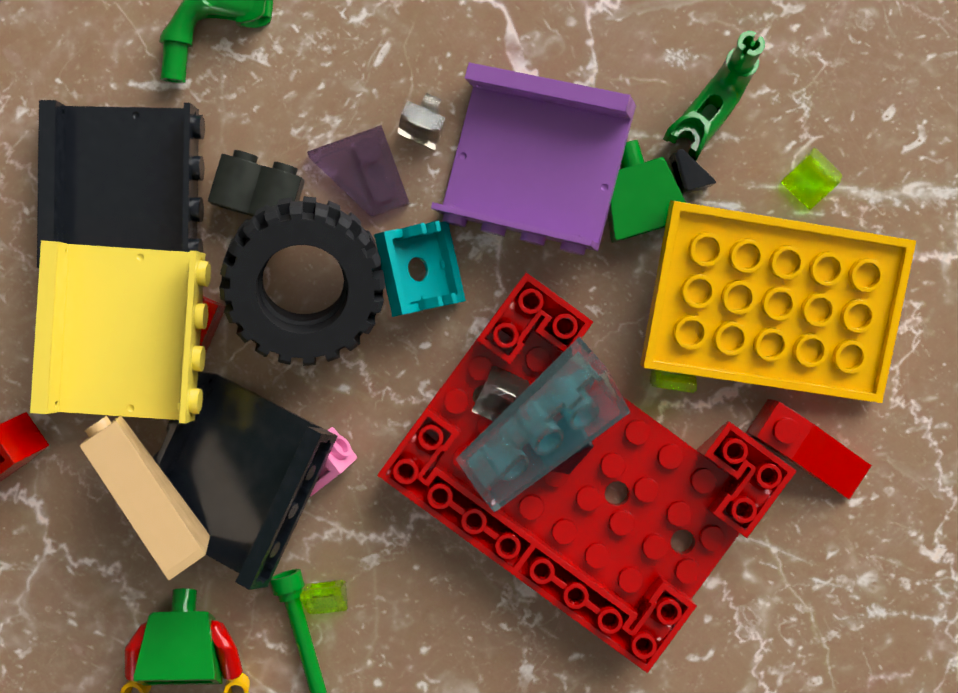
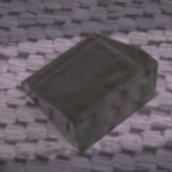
M493 366L471 411L509 428L526 397L530 384L521 377Z

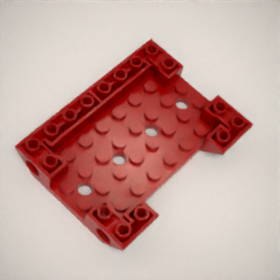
M526 272L377 476L648 673L697 607L692 600L693 596L738 535L742 534L748 538L796 473V470L730 421L722 425L697 450L688 445L569 357L593 324V321ZM481 385H490L497 392V400L489 408H481L473 400L475 389ZM571 415L577 416L594 447L570 474L548 470L533 444V439ZM619 481L626 485L627 496L622 502L613 504L606 500L605 490L610 483ZM679 530H687L692 535V544L685 551H676L671 546V538Z

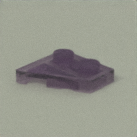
M382 125L307 152L309 158L371 217L410 204Z

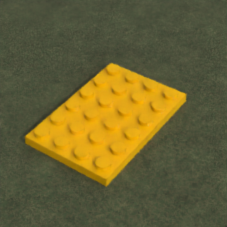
M670 200L640 365L648 369L883 403L916 241Z

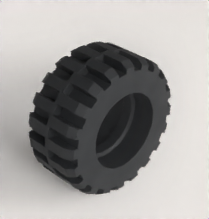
M304 196L303 201H292L291 197L278 200V204L269 207L265 205L256 210L255 216L250 220L246 219L238 228L234 238L231 239L220 275H222L219 286L220 299L226 303L224 313L228 322L236 323L238 326L236 334L244 343L250 340L256 343L255 351L262 356L267 357L270 351L279 354L278 362L288 365L291 364V358H303V366L316 365V357L325 355L328 362L340 358V350L344 347L352 351L360 344V336L363 333L369 334L375 326L376 313H381L384 302V271L381 269V258L370 231L365 230L361 226V220L352 212L347 215L340 210V205L328 201L327 205L316 202V197ZM308 245L322 249L332 255L339 263L344 278L340 297L330 307L312 314L292 313L279 307L267 295L263 285L265 266L276 252L290 246Z

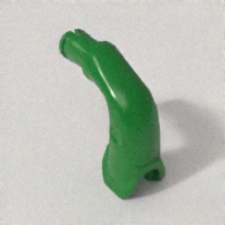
M183 0L161 32L159 42L163 44L160 80L170 83H186L188 47H193V34L198 21L217 18L235 21L236 25L240 27L261 28L271 22L273 0Z
M748 30L739 36L736 47L729 51L723 65L684 114L667 129L663 138L664 141L675 144L679 138L689 139L692 145L688 154L697 161L701 151L732 113L750 80L759 67V56L765 48V40L761 35L756 41H754L757 33Z

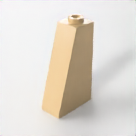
M105 416L87 428L85 432L89 437L80 445V448L166 578L171 580L205 556L210 539L209 533L124 418L119 416L111 422Z

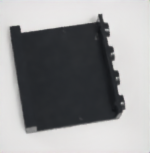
M39 100L37 268H39L41 241L190 252L191 250L203 253L202 239L197 238V222H202L204 217L203 199L198 197V181H203L205 166L203 156H198L199 139H204L205 120L203 115H199V109L191 103H184V108L65 106L56 100Z
M198 371L197 388L202 389L203 392L201 411L199 414H195V421L189 423H179V420H170L167 425L165 440L160 450L153 456V459L209 533L210 539L206 555L239 573L235 581L237 584L248 590L268 587L338 436L217 373Z

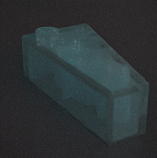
M579 336L455 460L481 497L495 513L628 415L630 410L606 366Z

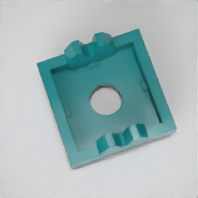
M438 220L374 234L377 250L381 258V269L384 271L385 286L392 317L466 301L448 223L439 222ZM414 257L420 259L425 266V277L421 281L414 280L409 274L408 264Z

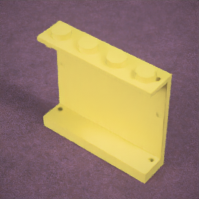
M41 241L30 413L51 414L64 412L179 420V423L195 421V414H199L203 403L202 389L197 388L198 371L202 372L204 370L206 358L205 347L200 346L201 329H206L208 322L207 304H202L203 287L209 286L211 278V265L209 261H205L206 254L191 250L190 252Z

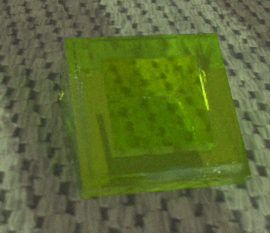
M813 148L781 180V183L811 210L841 182L843 175L816 148Z
M651 370L649 384H652L651 386L690 393L697 391L695 375Z
M335 580L306 584L300 593V600L307 613L313 615L346 611L348 609L346 581Z

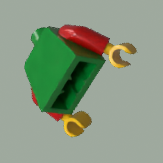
M177 588L172 591L171 612L150 613L147 622L140 625L124 650L125 678L128 681L121 688L120 693H132L133 687L138 689L140 693H149L151 685L222 684L223 678L227 679L224 693H232L231 686L234 685L241 686L244 693H249L250 680L248 676L242 673L243 669L237 646L224 623L217 621L209 612L196 611L197 590Z

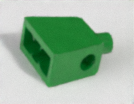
M638 140L626 142L611 199L608 223L612 243L665 228L670 200L686 203L666 160L660 157L644 162Z

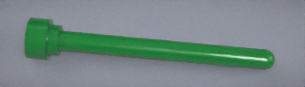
M292 569L272 576L270 586L273 595L278 596L279 602H284L309 691L310 693H327L300 597L303 595L302 588L305 586L301 569Z

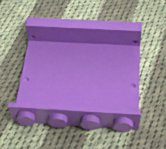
M469 62L465 79L473 86L443 205L432 202L431 209L442 214V221L448 224L466 227L467 221L482 224L481 231L505 237L506 230L521 233V241L544 246L546 239L561 243L560 250L577 255H584L586 249L598 251L636 108L631 95Z

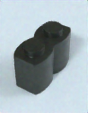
M234 150L233 156L221 154L208 202L212 205L253 217L256 210L265 205L269 207L275 206L280 199L291 197L292 201H299L305 181L302 177L296 175L298 169L293 166L275 161L272 168L257 164V156L240 150Z

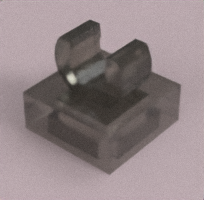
M426 93L420 106L407 101L400 116L398 134L435 150L441 138L446 119L438 114V107L442 100Z

